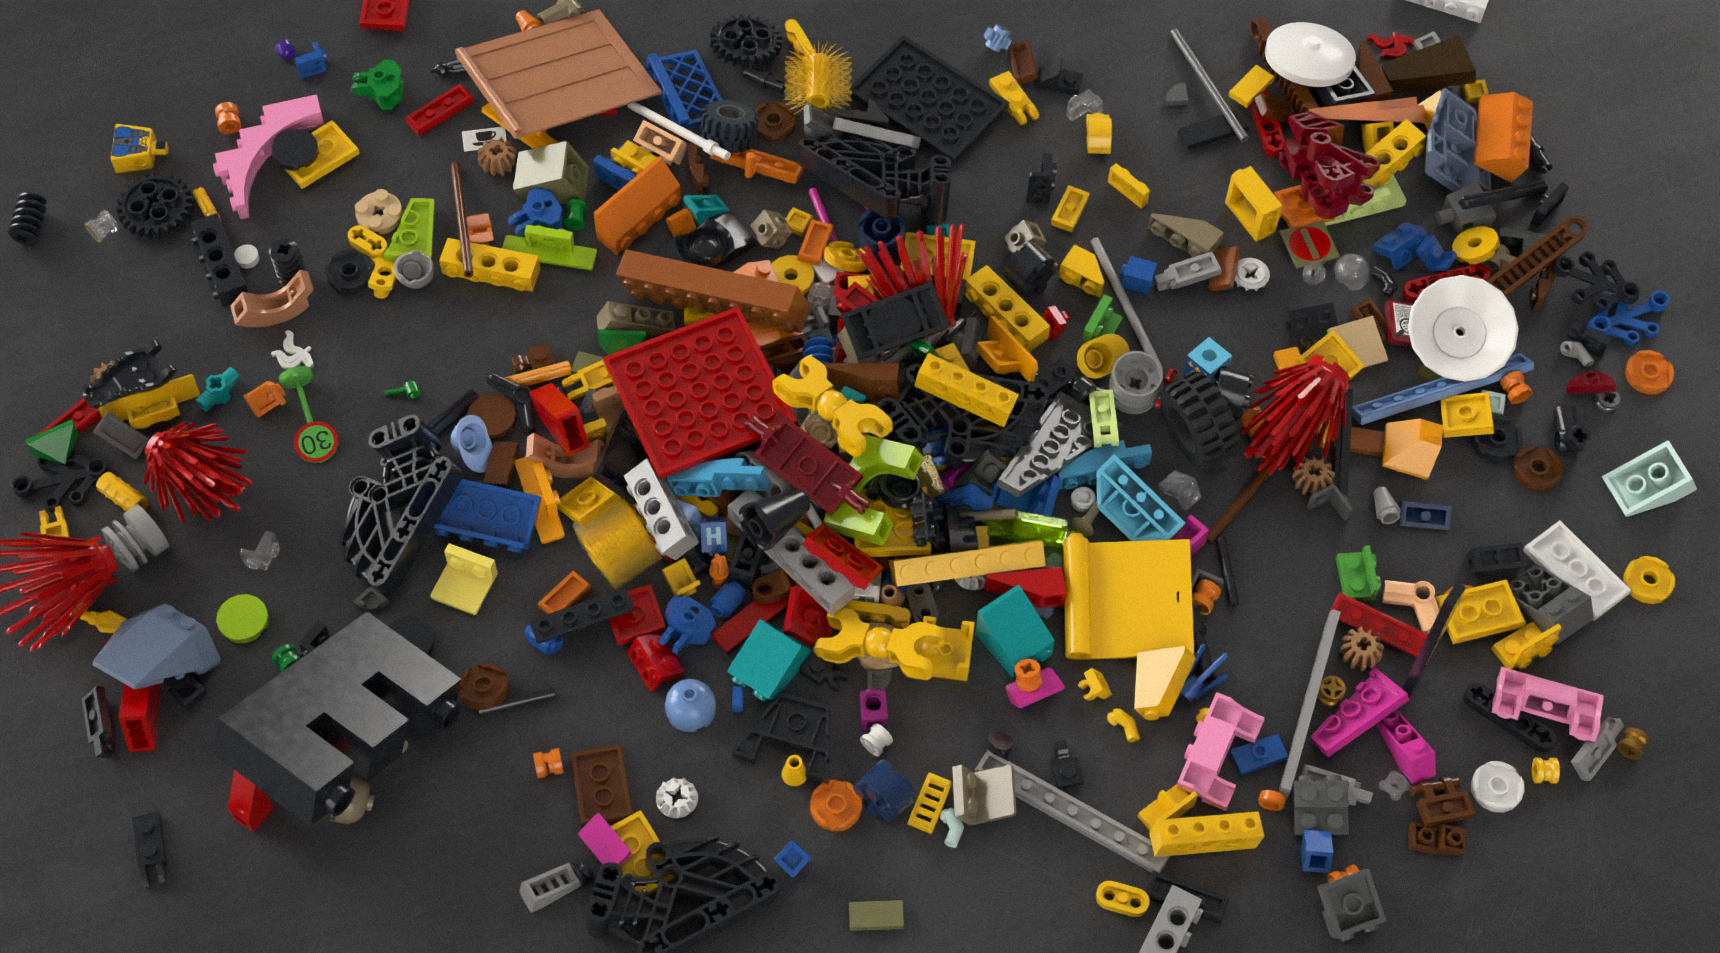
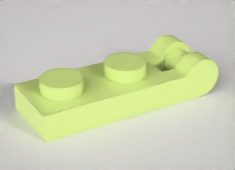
M1113 389L1094 391L1089 394L1094 448L1102 447L1105 444L1119 446ZM1102 432H1110V434L1101 435Z

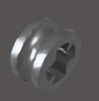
M1617 391L1599 393L1596 399V406L1602 412H1613L1620 402V395ZM1604 398H1607V400L1611 399L1612 403L1610 404L1609 401L1605 402Z

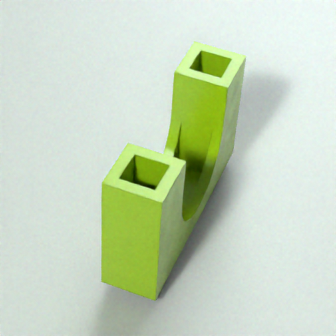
M867 434L863 435L866 439L865 452L859 457H853L849 464L864 477L855 487L854 491L861 494L867 482L882 474H893L912 480L915 479L924 459L915 446ZM845 502L842 503L833 516L826 512L823 521L838 534L884 546L893 527L892 521L885 513L864 508L866 512L860 515Z

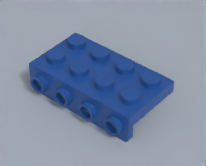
M461 479L433 528L435 529L434 534L449 537L450 533L458 534L459 540L473 543L474 538L483 540L482 545L497 548L498 544L507 546L506 550L521 553L522 549H530L542 497Z

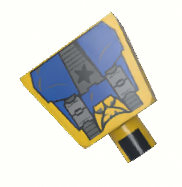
M116 124L111 152V162L116 173L151 169L154 167L155 155H168L167 141H157L151 128Z

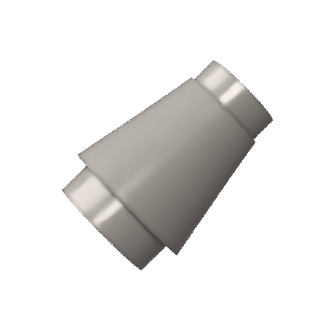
M1386 487L1376 488L1373 491L1377 519L1381 520L1383 524L1396 522L1400 518V507Z

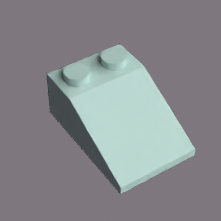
M1669 440L1602 476L1626 517L1675 502L1697 490L1692 477Z

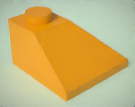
M1424 419L1387 423L1385 425L1382 467L1427 480L1442 447L1443 425Z

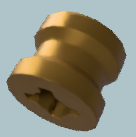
M1336 676L1325 677L1320 684L1317 695L1318 701L1326 707L1338 706L1346 691L1345 683Z
M1629 727L1623 733L1624 739L1620 740L1616 747L1623 756L1632 760H1638L1643 755L1642 749L1647 747L1650 740L1643 731Z

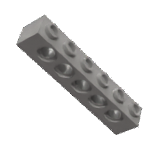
M746 490L728 505V518L742 530L740 522L743 521V515H739L740 508L747 503L764 499L765 497L761 493ZM794 525L772 549L764 552L833 616L854 598L855 586L843 574L831 570L828 567V563L821 558L812 556L807 551V548L802 545L805 538L802 537V533ZM789 548L798 549L794 552L788 551ZM812 564L815 565V567L807 568L805 567V565ZM831 581L833 583L830 585H825L822 582Z

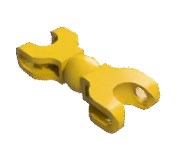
M806 356L800 361L799 372L803 377L802 379H794L786 374H781L773 380L774 393L788 406L796 408L805 407L812 412L817 410L823 419L831 421L832 428L838 433L837 440L839 446L854 457H859L866 449V439L861 433H872L879 438H883L893 430L892 420L877 406L858 404L852 399L847 402L846 397L841 392L832 390L833 384L827 380L826 366L812 356Z
M842 607L833 616L829 613L826 615L829 625L834 629L840 630L839 634L832 638H819L815 643L813 651L817 657L822 658L824 661L837 664L848 662L855 657L866 658L867 653L875 659L888 657L889 662L898 664L901 671L907 677L929 680L933 675L934 667L928 658L919 654L927 648L942 647L946 639V633L941 627L924 622L913 623L904 629L894 628L892 632L885 627L871 629L870 624L862 622L853 609Z

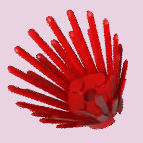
M963 223L959 226L958 236L955 224L950 226L946 286L944 236L940 226H937L935 229L936 256L932 258L933 285L948 322H951L952 327L956 325L954 313L968 253L965 256L964 252L960 254ZM922 230L916 232L921 265L918 260H915L913 262L914 270L903 237L901 235L896 237L897 250L907 279L902 268L898 265L895 266L884 242L878 241V246L881 250L878 254L894 285L869 247L864 246L866 252L864 254L857 250V255L873 275L869 276L871 280L866 279L867 282L882 299L932 282Z
M19 532L22 536L43 539H0V546L39 548L0 551V557L13 556L18 557L20 560L37 559L0 566V573L13 571L14 575L29 573V577L0 585V593L28 584L31 585L21 588L19 592L21 595L32 593L0 608V616L37 599L42 600L29 609L31 614L9 627L6 631L9 635L13 634L44 614L41 624L20 640L19 647L27 644L58 619L30 647V652L34 651L37 647L38 649L41 648L75 616L62 631L61 637H63L104 589L117 582L118 577L111 580V573L118 571L115 556L108 544L100 546L97 541L102 540L100 537L86 540L32 532Z

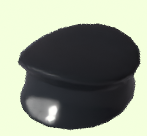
M883 474L879 481L882 501L887 506L893 508H911L912 498L922 497V492H924L917 476L912 480L893 474Z

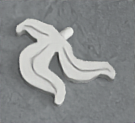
M285 331L287 337L283 343L284 350L294 355L287 356L281 350L271 352L272 357H277L280 366L286 370L298 367L301 363L312 369L314 363L311 355L308 353L311 347L308 346L302 349L301 347L294 346L293 332Z

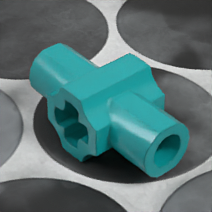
M229 367L222 375H210L205 380L207 384L206 390L195 400L196 404L206 412L214 404H226L231 399L230 388L241 379L239 373L232 367Z

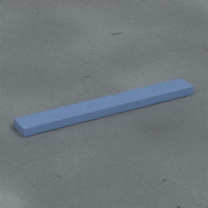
M1522 353L1510 356L1504 367L1487 378L1466 382L1440 378L1352 406V417L1361 425L1500 381L1504 376L1514 371L1525 373L1534 370V362Z

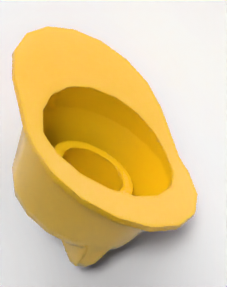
M1112 333L1102 335L1084 343L1077 352L1076 365L1089 378L1104 377L1112 373L1113 366L1120 356L1130 352L1129 346L1125 339L1119 335Z

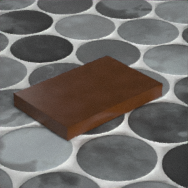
M622 744L570 753L582 828L598 813L608 824L620 822L633 815Z

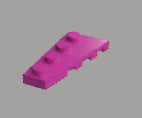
M1374 667L1369 672L1370 677L1365 682L1361 681L1355 688L1356 692L1349 700L1345 699L1339 705V711L1335 715H1330L1310 737L1312 744L1327 757H1330L1408 702V693Z

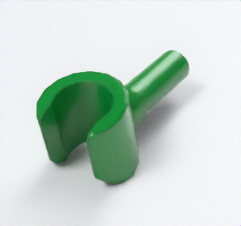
M414 381L406 382L404 387L385 390L386 396L405 393L409 399H416L421 396L419 387H417Z

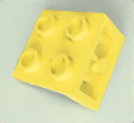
M448 543L444 551L447 565L430 595L431 599L476 615L498 574L495 560Z

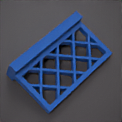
M697 50L658 57L656 53L648 54L645 70L662 91V94L658 96L670 120L687 130L700 126L703 109L694 106L695 102L699 101L707 105L710 102L722 100ZM693 58L696 64L691 66L684 63V60ZM670 63L676 67L672 71L665 68L663 64ZM679 68L689 71V76L677 73ZM696 74L703 77L704 81L701 83L691 78ZM673 78L684 82L683 86L674 85L672 83ZM687 85L699 88L697 93L687 90ZM702 90L711 93L712 98L708 99L701 96ZM685 95L693 100L689 104L682 101L680 97ZM692 111L701 115V117L691 120L688 114Z

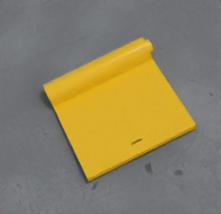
M1078 533L1070 534L1068 538L1064 539V582L1067 591L1064 603L1066 658L1074 660L1137 658L1138 652L1186 646L1194 655L1190 539L1089 543L1087 538Z

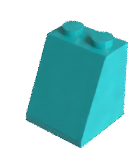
M1019 584L978 611L975 634L1012 679L1016 677L1014 669L1019 661L1033 659L1037 662L1039 660L1043 662L1052 655L1055 640Z
M760 619L727 672L733 675L731 680L743 688L748 685L754 689L752 694L765 702L766 699L774 700L799 672L800 667L813 650L797 639L784 634L783 630L774 624Z

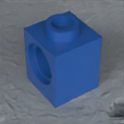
M792 839L774 860L794 878L812 857Z

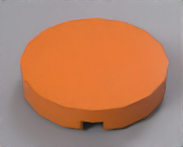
M1642 350L1631 356L1624 370L1626 380L1631 387L1648 395L1666 391L1674 378V369L1671 362H1667L1662 354L1651 350Z
M830 780L829 784L821 783L813 791L810 800V813L814 821L823 829L844 831L851 828L859 820L862 812V798L855 793L851 783Z

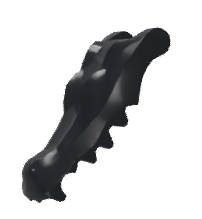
M154 340L142 348L125 352L122 357H117L115 364H109L107 369L101 372L99 379H96L90 385H83V396L92 408L97 409L122 397L156 390L168 383L178 373V370L174 365H168L164 369L161 367L155 355L161 351L162 346L158 340Z

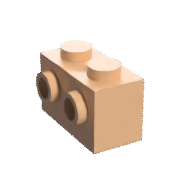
M643 120L633 141L641 145L642 149L651 154L652 152L659 154L668 165H671L672 162L680 165L688 149L686 142Z

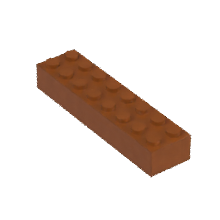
M627 249L616 272V276L620 279L622 285L627 288L630 295L635 299L643 300V298H647L657 304L669 303L679 309L687 307L701 314L709 312L715 315L739 306L747 323L749 321L754 322L764 328L777 327L786 333H792L793 331L802 333L811 309L798 286Z

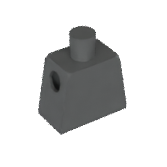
M1475 182L1446 196L1442 210L1435 213V218L1439 225L1450 223L1453 231L1460 234L1467 229L1477 226L1492 228L1497 215L1491 205L1466 210L1461 208L1458 202L1462 196L1483 192L1479 183Z

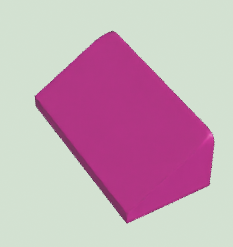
M1046 668L1040 672L1042 684L1037 690L1031 692L1022 691L1017 687L1016 681L1008 684L1005 689L1010 703L1018 708H1022L1064 690L1065 686L1051 668Z
M600 813L596 814L578 833V836L602 865L614 862L621 867L632 858L630 849Z

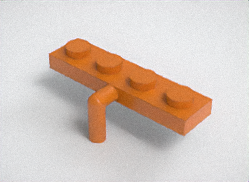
M754 149L731 153L727 161L716 155H710V159L744 169L746 178H752L755 172L764 176L796 184L804 169L797 162Z

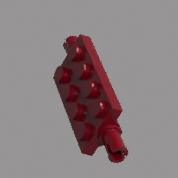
M755 414L749 417L751 422L747 419L744 427L760 437L761 445L753 455L758 461L795 489L805 492L813 503L831 516L844 502L860 515L866 512L864 507L868 509L871 502L854 491L855 487L864 478L861 473L786 417L776 426L767 425Z

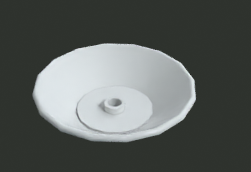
M1464 275L1440 279L1424 289L1411 307L1408 323L1412 348L1423 364L1443 378L1463 382L1487 378L1504 367L1515 350L1519 330L1514 308L1502 291L1483 279ZM1456 330H1462L1463 336L1457 335Z

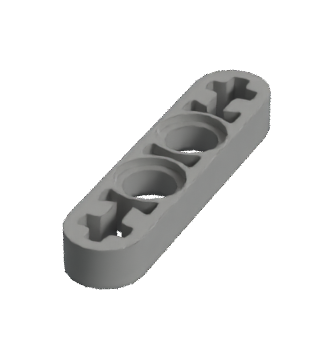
M836 117L832 129L899 145L911 146L919 149L921 137Z

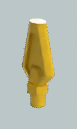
M111 610L101 613L86 611L80 617V620L88 621V624L95 625L100 633L112 634L115 633L123 621L127 620Z

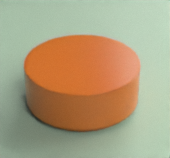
M1263 790L1259 794L1258 804L1267 810L1280 811L1284 808L1286 797L1276 791Z

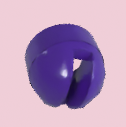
M285 39L275 46V51L281 58L290 59L295 54V47L289 39Z

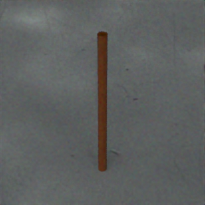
M453 162L451 163V173L464 276L470 278L474 273L460 164Z
M1277 454L1257 474L1209 531L1206 538L1208 544L1211 545L1270 476L1268 475L1267 466Z

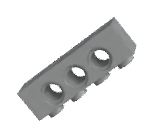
M645 459L624 475L628 484L626 488L630 495L635 498L637 502L636 509L647 522L645 525L646 529L654 536L657 542L655 544L656 549L662 556L666 555L677 560L699 543L667 479L659 480L649 459Z
M1172 885L1139 953H1177L1180 946L1185 948L1192 933L1188 932L1191 923L1197 924L1203 913V909L1199 908L1202 899ZM1179 915L1183 918L1184 924L1180 926L1174 925L1170 917ZM1160 939H1168L1173 947L1163 949L1159 946L1158 941Z

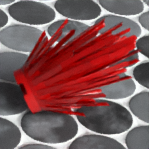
M1313 355L1306 363L1272 371L1280 376L1264 381L1263 384L1266 386L1252 392L1263 394L1278 387V389L1249 406V409H1253L1273 396H1278L1258 413L1241 432V435L1246 434L1267 414H1270L1254 431V435L1250 438L1254 440L1244 451V456H1247L1246 459L1251 458L1253 454H1255V458H1265L1257 467V471H1262L1275 454L1277 455L1267 466L1268 475L1273 474L1277 467L1278 470H1282L1292 454L1295 457L1294 462H1297L1295 465V470L1297 471L1322 422L1323 425L1317 441V447L1321 446L1326 428L1329 425L1323 450V457L1326 458L1330 440L1332 442L1333 437L1335 440L1337 439L1339 420L1346 429V392L1351 385H1348L1349 375L1339 364L1334 362L1331 365L1323 361L1324 356Z
M182 422L176 427L170 428V430L162 433L157 432L150 438L145 448V454H147L146 463L148 464L144 485L148 482L150 476V491L153 492L156 479L158 499L162 510H165V506L169 508L165 483L182 523H186L172 485L182 496L191 513L197 515L199 509L208 521H213L212 517L189 490L199 498L215 518L221 516V510L209 498L217 503L220 501L235 512L240 510V506L227 496L233 498L235 494L243 493L245 485L223 473L251 486L252 481L224 466L236 469L242 468L239 463L234 461L240 462L243 460L229 454H247V451L245 449L201 444V442L230 440L228 437L214 435L221 434L225 430L207 431L218 427V424H210L186 431L197 423H190L184 426L185 422Z

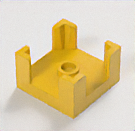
M1334 329L1299 356L1291 365L1295 366L1306 363L1313 355L1324 356L1323 361L1331 365L1334 362L1339 364L1347 372L1350 380L1365 367Z
M924 616L923 622L936 625V618ZM962 621L961 630L941 627L946 633L943 646L940 648H927L920 652V656L926 657L932 662L934 667L932 677L961 681L968 680L975 622Z

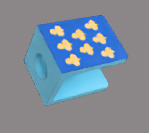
M1208 337L1187 355L1184 376L1195 371L1204 373L1207 378L1212 380L1213 373L1221 366L1230 367L1232 355Z

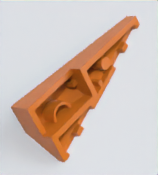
M1417 97L1309 109V112L1327 119L1374 122L1393 121L1394 123H1402L1407 119L1413 124L1425 123L1424 105H1417Z

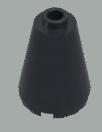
M795 489L743 505L739 510V515H743V521L740 522L744 534L755 547L761 545L764 547L761 549L763 551L772 549L809 511V496L805 492Z

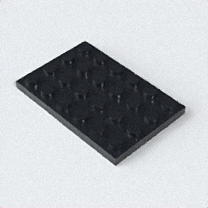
M904 35L847 90L852 91V94L847 93L848 96L867 108L869 99H871L888 118V122L909 135L921 137L920 142L939 155L948 157L953 164L1005 113L1010 103Z

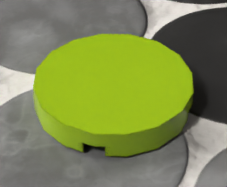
M249 594L236 595L221 605L217 612L216 623L221 635L230 639L231 642L248 643L256 640L261 636V632L264 629L266 630L269 614L265 604L258 597Z

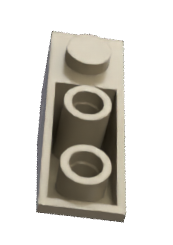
M1156 213L1150 215L1148 229L1153 234L1164 238L1174 247L1184 250L1192 257L1211 251L1215 253L1216 249L1221 246L1224 234L1223 231L1204 220Z
M607 301L596 316L598 329L646 331L647 336L662 335L675 330L673 311Z

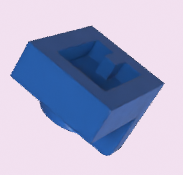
M317 41L312 42L314 52L294 58L301 79L327 71L325 61H328L324 48H319Z
M1426 235L1416 250V253L1429 272L1448 270L1457 257L1455 251L1445 252L1434 235Z

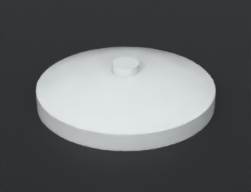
M1296 22L1282 25L1269 35L1265 47L1266 60L1275 72L1292 82L1312 87L1331 86L1344 81L1352 73L1356 60L1354 48L1344 36L1331 28L1314 23Z

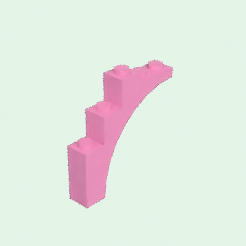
M317 94L262 106L264 115L260 116L262 125L240 129L241 139L237 140L238 149L215 153L217 163L213 164L216 177H221L223 185H227L229 193H233L234 197L230 198L233 212L238 211L240 220L250 218L248 205L250 189L257 172L265 160L272 154L274 140L288 130L300 129L309 131L324 125Z

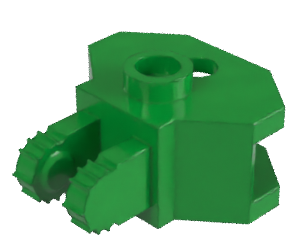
M383 60L375 68H369V72H356L352 78L355 83L352 84L350 91L355 95L369 96L370 100H375L382 110H392L402 101L404 80L401 78V68L394 60Z

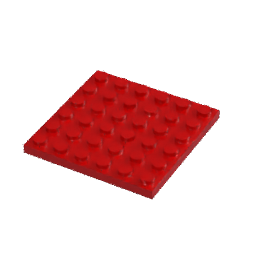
M739 306L602 357L603 364L659 480L760 441V437L744 427L747 419L751 422L749 417L752 414H755L769 426L778 425L784 417L798 426V421L791 407L774 393L773 380L775 376Z

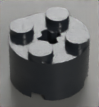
M1029 241L1023 244L1026 247L1021 252L1016 250L1009 257L1003 269L1006 273L1004 277L1026 296L1035 292L1037 294L1043 293L1048 286L1047 282L1060 268L1056 260L1037 242Z
M1221 366L1215 372L1214 378L1216 380L1214 385L1217 386L1220 394L1225 398L1229 409L1232 411L1233 418L1240 420L1243 408H1247L1250 400V395L1246 393L1247 388H1250L1252 385L1254 374Z

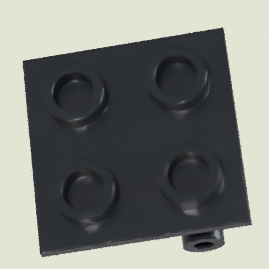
M1333 302L1288 311L1289 319L1286 320V326L1288 329H1292L1295 347L1298 348L1300 355L1326 336L1329 328L1338 326Z
M922 492V497H913L910 503L911 519L915 522L912 524L913 540L917 547H925L927 542H930L943 553L948 552L949 535L945 530V521H947L946 510L929 495Z

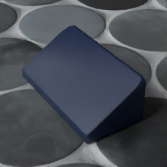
M1399 501L1401 509L1399 526L1440 530L1450 529L1452 506Z

